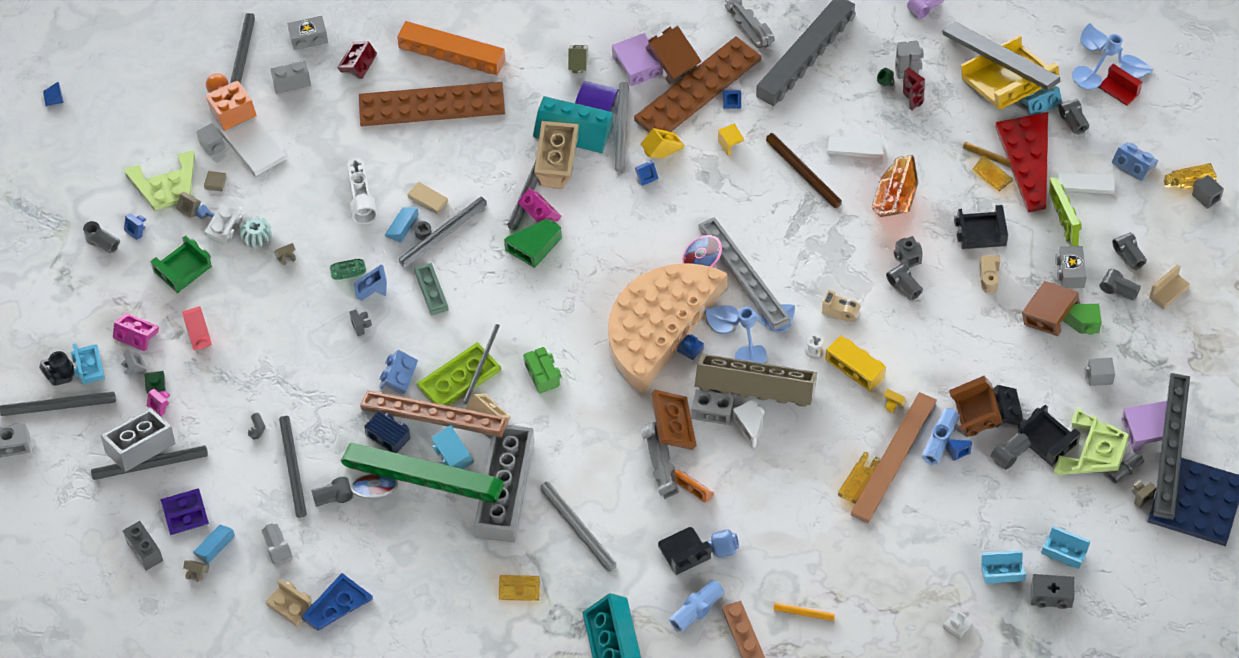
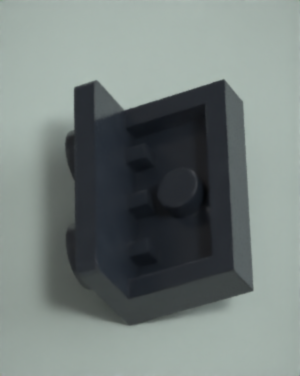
M997 385L993 390L1002 422L1019 425L1024 419L1017 389Z

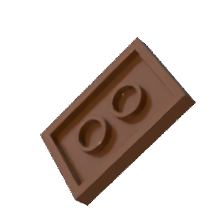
M654 390L651 393V399L660 443L693 450L697 445L687 397Z

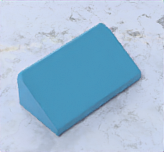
M402 207L385 233V237L401 243L419 216L418 208Z
M220 524L193 551V554L209 564L235 537L233 529Z

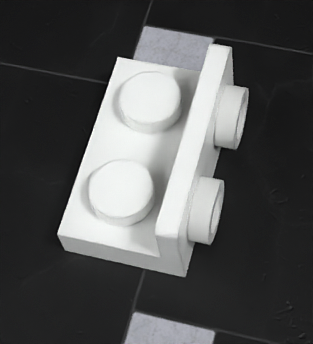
M221 203L206 228L204 235L221 244H225L227 239L231 240L235 232V225L239 226L243 219V215H241L242 208L238 207L237 210H234Z

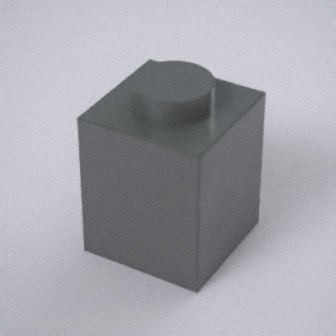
M1207 175L1202 179L1196 180L1193 185L1192 196L1208 209L1221 200L1224 188Z

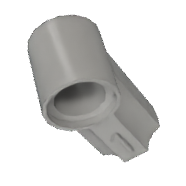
M271 523L266 525L261 531L267 543L272 563L276 564L292 558L290 547L287 541H284L278 524Z

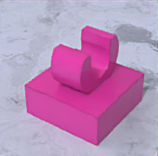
M153 389L148 392L146 406L152 408L159 416L165 414L166 406L169 404L167 398L170 397V394L166 391L159 393Z

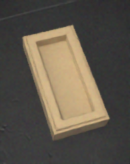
M420 182L407 194L409 199L435 214H438L448 203L447 197Z

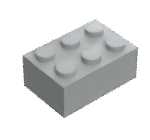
M152 408L101 435L105 453L125 472L176 444L172 427Z

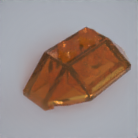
M913 155L896 157L893 161L894 164L880 178L871 206L879 217L910 212L919 183Z

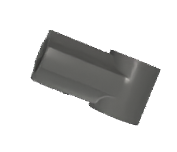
M1077 98L1058 105L1062 119H1067L1074 133L1080 135L1089 129L1090 125L1082 113V106Z
M95 221L85 223L83 231L88 244L97 245L109 253H114L118 249L120 244L119 238L100 228V225Z
M1129 232L1112 240L1116 253L1122 254L1132 269H1140L1146 264L1147 259L1138 248L1137 240L1133 233Z
M904 263L886 273L888 282L893 287H898L909 300L917 299L923 292V288L911 276L909 268Z
M1109 269L1099 284L1101 290L1105 293H1117L1132 301L1137 298L1141 289V285L1123 278V275L1116 269Z
M1018 433L1007 443L999 444L992 451L991 457L1007 470L1015 463L1018 456L1030 448L1031 442L1024 433Z
M338 477L329 485L311 489L316 507L335 501L346 503L353 498L347 477Z

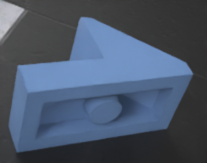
M379 265L354 283L358 300L363 301L374 292L386 296L387 279L383 265Z

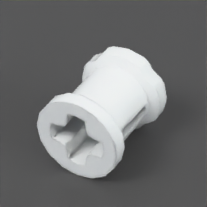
M810 334L806 339L808 345L806 347V354L812 358H818L823 353L824 339L820 334Z

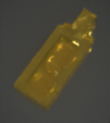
M1208 163L1172 171V173L1165 175L1163 182L1165 187L1176 185L1183 189L1193 187L1196 180L1202 179L1207 175L1217 181V175L1212 164Z

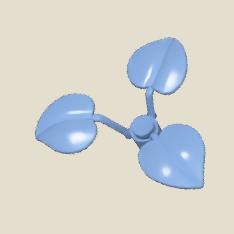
M1091 23L1084 28L1080 38L1081 44L1090 51L1098 49L1099 51L1105 50V53L1093 71L1086 66H1078L1073 70L1072 78L1081 88L1091 90L1101 85L1102 78L1095 73L1107 55L1113 56L1118 53V61L1121 63L1120 68L1136 78H1141L1153 71L1150 65L1135 56L1123 55L1122 57L1123 48H1121L1123 39L1119 35L1111 34L1108 38Z
M781 304L791 318V323L776 330L771 327L763 315L761 319L750 307H743L739 312L735 307L729 305L706 308V318L710 327L721 334L730 333L734 325L737 326L740 322L741 326L747 329L749 347L743 346L739 348L735 353V359L765 364L767 352L762 345L753 346L750 328L758 320L762 325H768L771 331L782 332L787 330L793 323L795 305Z

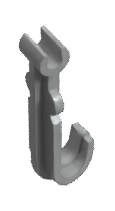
M725 0L727 3L725 4L726 9L734 12V21L741 24V28L755 46L767 48L775 41L766 23L761 24L756 17H753L754 12L751 9H745L742 6V0Z
M656 422L648 423L641 427L642 438H647L652 466L655 468L653 477L656 480H660L659 494L660 496L663 495L664 499H667L679 493L678 487L671 476L675 472V466L670 463L672 460L668 445L660 443Z

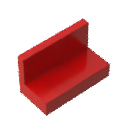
M1112 64L1108 69L1107 77L1098 88L1128 106L1140 94L1143 82L1117 65Z

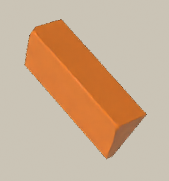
M675 471V483L704 503L714 495L713 491L685 472Z

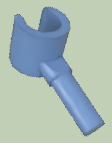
M204 204L196 209V215L201 219L205 215L212 218L215 215Z

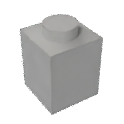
M213 123L196 131L199 143L209 156L219 153L226 148L223 136Z
M1112 358L1089 359L1088 366L1084 368L1085 378H1088L1090 386L1113 384L1115 370Z

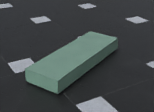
M432 263L414 268L415 276L430 315L449 311Z

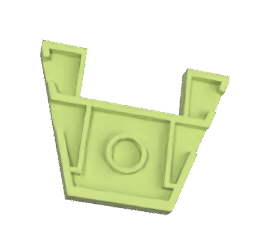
M194 150L178 154L182 169L147 179H144L140 165L126 168L124 171L127 178L138 188L154 211L178 204L181 193L186 192L191 195L195 160Z
M1076 408L1071 422L1072 427L1090 430L1080 459L1059 456L1054 469L1055 474L1118 471L1129 441V434L1108 423L1104 424L1098 421L1096 417L1088 416L1081 409Z

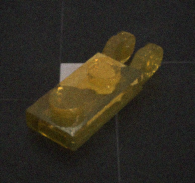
M864 452L838 491V496L856 504L880 462V458L875 457L870 467L867 468L864 464L869 458V453Z

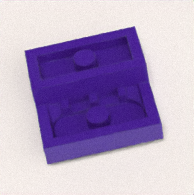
M584 81L575 104L611 112L619 89Z
M199 488L160 499L170 535L209 524Z

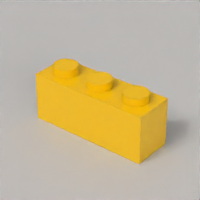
M842 335L826 349L825 360L869 392L885 378L886 366L880 360L871 357L866 350L860 349L853 341L848 338L846 339Z

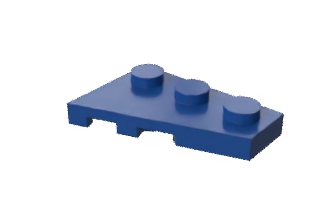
M341 573L302 615V619L318 631L373 600V596Z

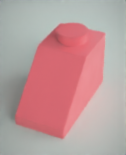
M201 306L182 311L193 350L204 349L212 345Z

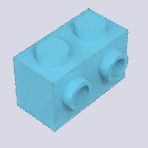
M451 425L431 437L435 443L432 445L437 455L442 454L444 457L441 460L443 465L465 469L474 463L473 458Z

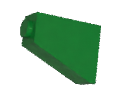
M544 219L507 236L504 239L505 251L535 268L562 239L561 227L556 222Z

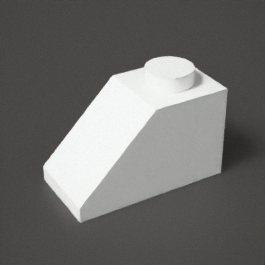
M754 399L733 409V421L752 448L757 445L764 415L761 405H757Z

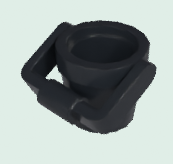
M56 351L48 359L40 362L39 368L52 385L57 386L73 380L72 377L75 373L74 365L64 352Z

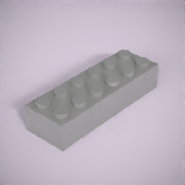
M507 425L502 437L492 436L484 474L501 479L505 485L496 503L479 500L474 522L475 538L515 543L534 445L533 428Z

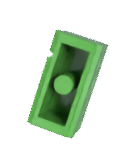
M545 347L535 349V351L524 353V364L538 393L541 394L549 389L552 390L560 386L562 375L559 368H555L553 365L554 358L551 352L547 353Z

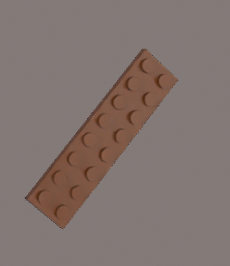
M735 36L636 114L634 121L649 133L653 128L672 132L760 62L762 55Z
M503 82L359 94L360 125L373 126L505 114Z

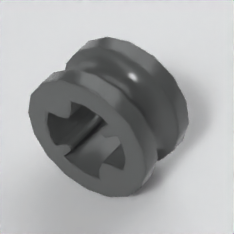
M426 221L418 222L415 225V235L420 240H424L432 233L431 225Z

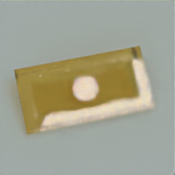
M985 155L972 168L998 191H1001L1014 180Z
M499 576V600L539 601L540 576Z

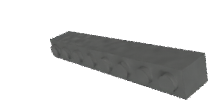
M832 0L756 85V97L772 106L781 102L787 91L792 90L796 81L804 76L809 66L812 67L817 57L823 55L826 47L834 42L839 32L842 33L847 23L853 21L856 15L855 3L849 0Z

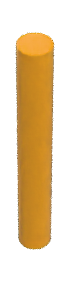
M776 602L774 604V611L833 622L835 620V613Z

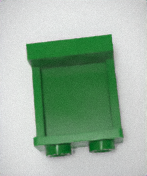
M186 235L182 237L183 244L160 261L155 257L150 261L153 272L176 293H179L212 267L210 254L205 249L202 250L194 239L190 240Z

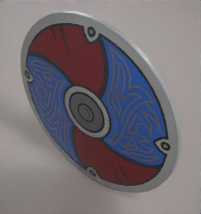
M368 474L355 479L350 488L353 494L362 498H383L398 488V481L375 474Z

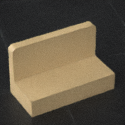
M1178 264L1152 285L1149 298L1163 310L1190 287V283L1179 275L1181 267Z
M485 393L474 394L465 408L466 410L507 417L508 421L511 418L508 413Z

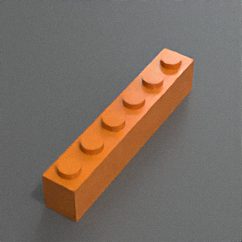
M405 21L397 36L398 47L403 50L451 62L455 65H462L487 74L498 76L505 62L504 48Z

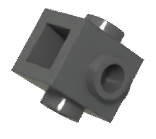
M913 236L902 238L896 242L893 253L897 261H900L901 264L904 263L908 268L922 264V247Z

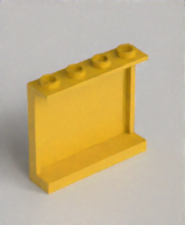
M1022 36L1001 44V46L1059 76V66L1056 63L1047 66L1022 46ZM981 55L961 64L962 80L999 110L1043 89Z

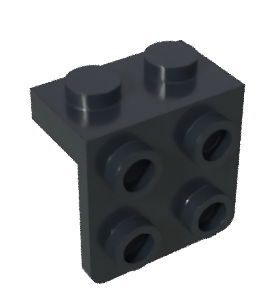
M688 527L658 542V548L675 575L711 559V546L709 542L705 541L702 543L693 527Z

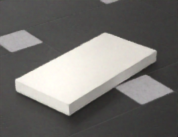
M255 117L225 131L220 124L217 126L221 135L255 176L287 159L286 154Z

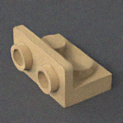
M280 579L278 581L279 588L268 598L266 605L298 627L303 621L302 615L312 605V599L306 593L297 591L292 583H286Z

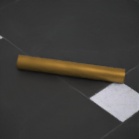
M968 142L964 143L963 149L1011 168L1008 158Z

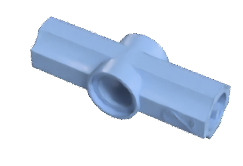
M951 408L943 410L922 455V459L926 463L931 465L939 463L960 417L956 410Z
M711 580L697 594L692 593L689 595L683 607L669 618L673 628L678 632H683L696 619H702L709 612L711 605L724 594L721 584L716 580Z

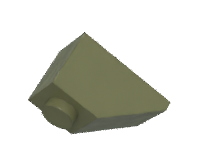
M570 45L568 48V70H572V73H583V70H587L588 45Z

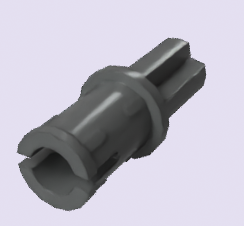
M1139 453L1132 456L1126 462L1122 461L1118 471L1108 473L1109 479L1116 484L1125 476L1131 475L1134 469L1144 463L1143 456Z

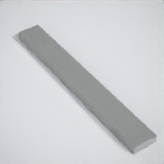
M713 217L698 224L699 230L704 236L712 235L720 240L722 244L720 258L771 327L776 330L791 323L789 315L717 219Z

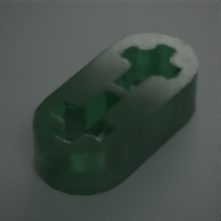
M363 259L337 262L330 266V274L334 280L356 277L366 272V265Z

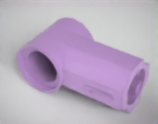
M909 0L907 8L919 19H922L928 15L932 8L943 3L944 0Z

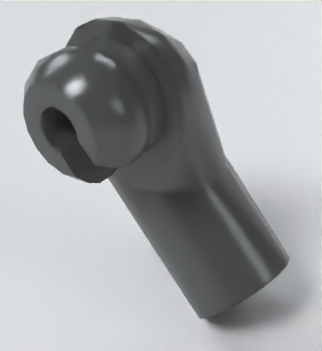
M254 413L251 416L254 427L248 430V436L253 440L259 439L266 429L261 415Z

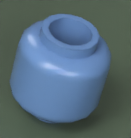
M729 529L714 532L711 540L708 541L711 546V553L714 552L718 558L734 555L739 548L737 534Z

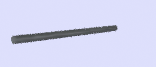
M495 324L463 400L464 404H467L500 327L499 324Z

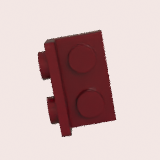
M369 41L352 42L337 68L341 73L354 72L359 79H363L377 52Z
M908 67L904 71L903 94L910 99L909 109L913 111L916 107H920L925 100V78Z

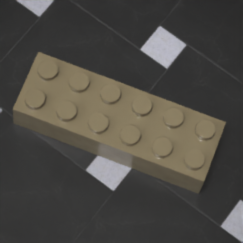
M702 354L697 364L694 387H699L703 391L718 390L722 394L737 393L740 397L755 396L759 400L774 399L776 402L783 404L792 402L797 406L806 407L811 405L818 372Z

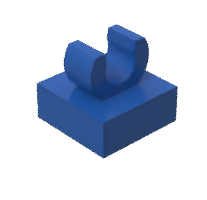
M648 161L635 167L640 185L644 186L659 179L654 162Z
M131 213L126 215L124 231L138 240L142 237L143 229H145L143 222L146 221V218L142 215L135 217Z
M688 334L677 347V352L694 360L704 348V343L699 341L696 336Z

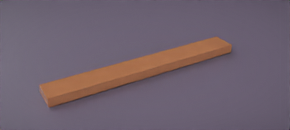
M367 390L360 404L361 409L366 411H380L383 414L389 413L392 416L447 427L451 425L453 428L502 437L509 422L507 417Z
M921 392L918 393L853 507L851 516L866 523L870 522L936 405L937 399Z

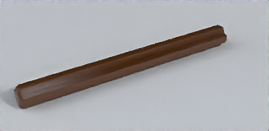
M774 133L766 136V141L834 208L842 205V200Z

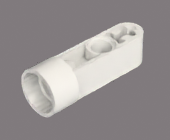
M354 158L347 164L353 197L350 203L351 215L355 223L366 225L377 219L378 211L375 199L370 197L364 162L361 159Z

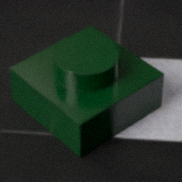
M164 371L144 373L147 394L153 389L157 392L166 391Z

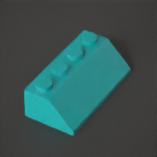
M543 96L537 111L533 137H540L542 121L578 124L579 130L576 147L603 153L613 128V112Z
M609 593L582 612L592 658H641L626 597Z

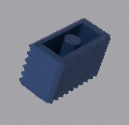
M377 411L364 426L367 437L393 453H398L411 439L408 426L402 422L399 424L394 421V418L389 413L383 414Z

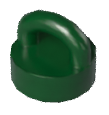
M887 67L881 69L877 75V82L884 87L894 86V72Z

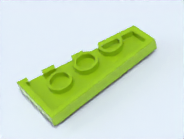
M1057 177L1050 178L1049 194L1055 211H1058L1060 225H1064L1065 239L1070 241V246H1079V231L1082 230L1081 221L1076 217L1075 208L1070 205L1069 196L1065 195L1063 184H1060Z

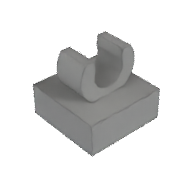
M131 350L123 354L125 360L121 365L126 368L128 367L124 371L125 374L132 375L134 372L142 374L147 370L141 355Z

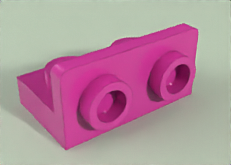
M530 188L518 200V203L537 223L544 219L558 221L562 217L540 193Z
M126 313L114 322L113 338L139 350L146 351L148 340L159 332V326Z

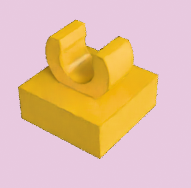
M889 389L884 394L885 399L888 401L885 406L887 411L894 413L897 406L904 408L907 402L904 396Z

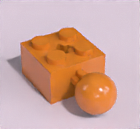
M220 73L212 74L207 78L206 89L209 94L205 96L211 113L224 131L257 116L252 99L239 81L229 84L227 78Z

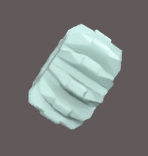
M258 215L255 219L250 217L249 221L243 220V225L240 226L241 239L245 241L247 246L252 244L254 248L256 245L262 247L263 242L268 243L269 238H271V225L265 218L260 219Z

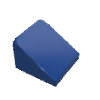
M59 82L43 91L45 106L64 103Z
M723 90V109H741V90Z
M948 440L947 451L953 461L971 454L972 441Z

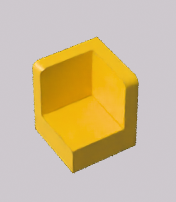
M735 123L718 130V142L727 156L731 155V146L744 141V137Z

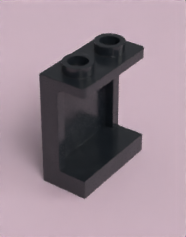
M995 205L994 212L963 214L962 208L958 209L957 216H954V225L958 227L957 242H961L962 249L1007 246L1008 230L1003 205Z
M1046 404L1041 408H1036L1031 417L1027 420H1022L1018 425V433H1024L1031 442L1030 449L1050 466H1053L1058 461L1059 456H1065L1079 443L1081 435L1077 429H1073L1070 432L1048 413V406Z

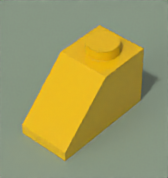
M655 128L650 131L640 144L648 157L659 159L683 149L685 146L676 133Z

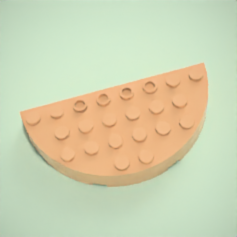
M672 264L642 274L620 293L609 317V348L617 370L621 372L624 379L632 387L644 393L677 351L679 344L704 317L706 308H711L726 289L727 273L699 264Z

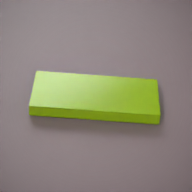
M478 342L416 383L417 388L431 403L446 406L452 405L466 395L485 349ZM489 353L474 389L501 371V366Z

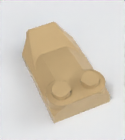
M542 121L534 171L542 187L563 189L571 178L576 143L578 141V124Z

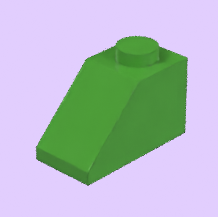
M1099 303L1074 304L1062 321L1080 334L1092 335L1100 333L1102 321Z

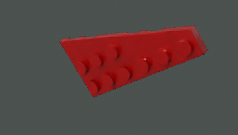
M1048 112L996 122L995 128L1006 157L1010 160L1011 170L1027 212L1046 209Z

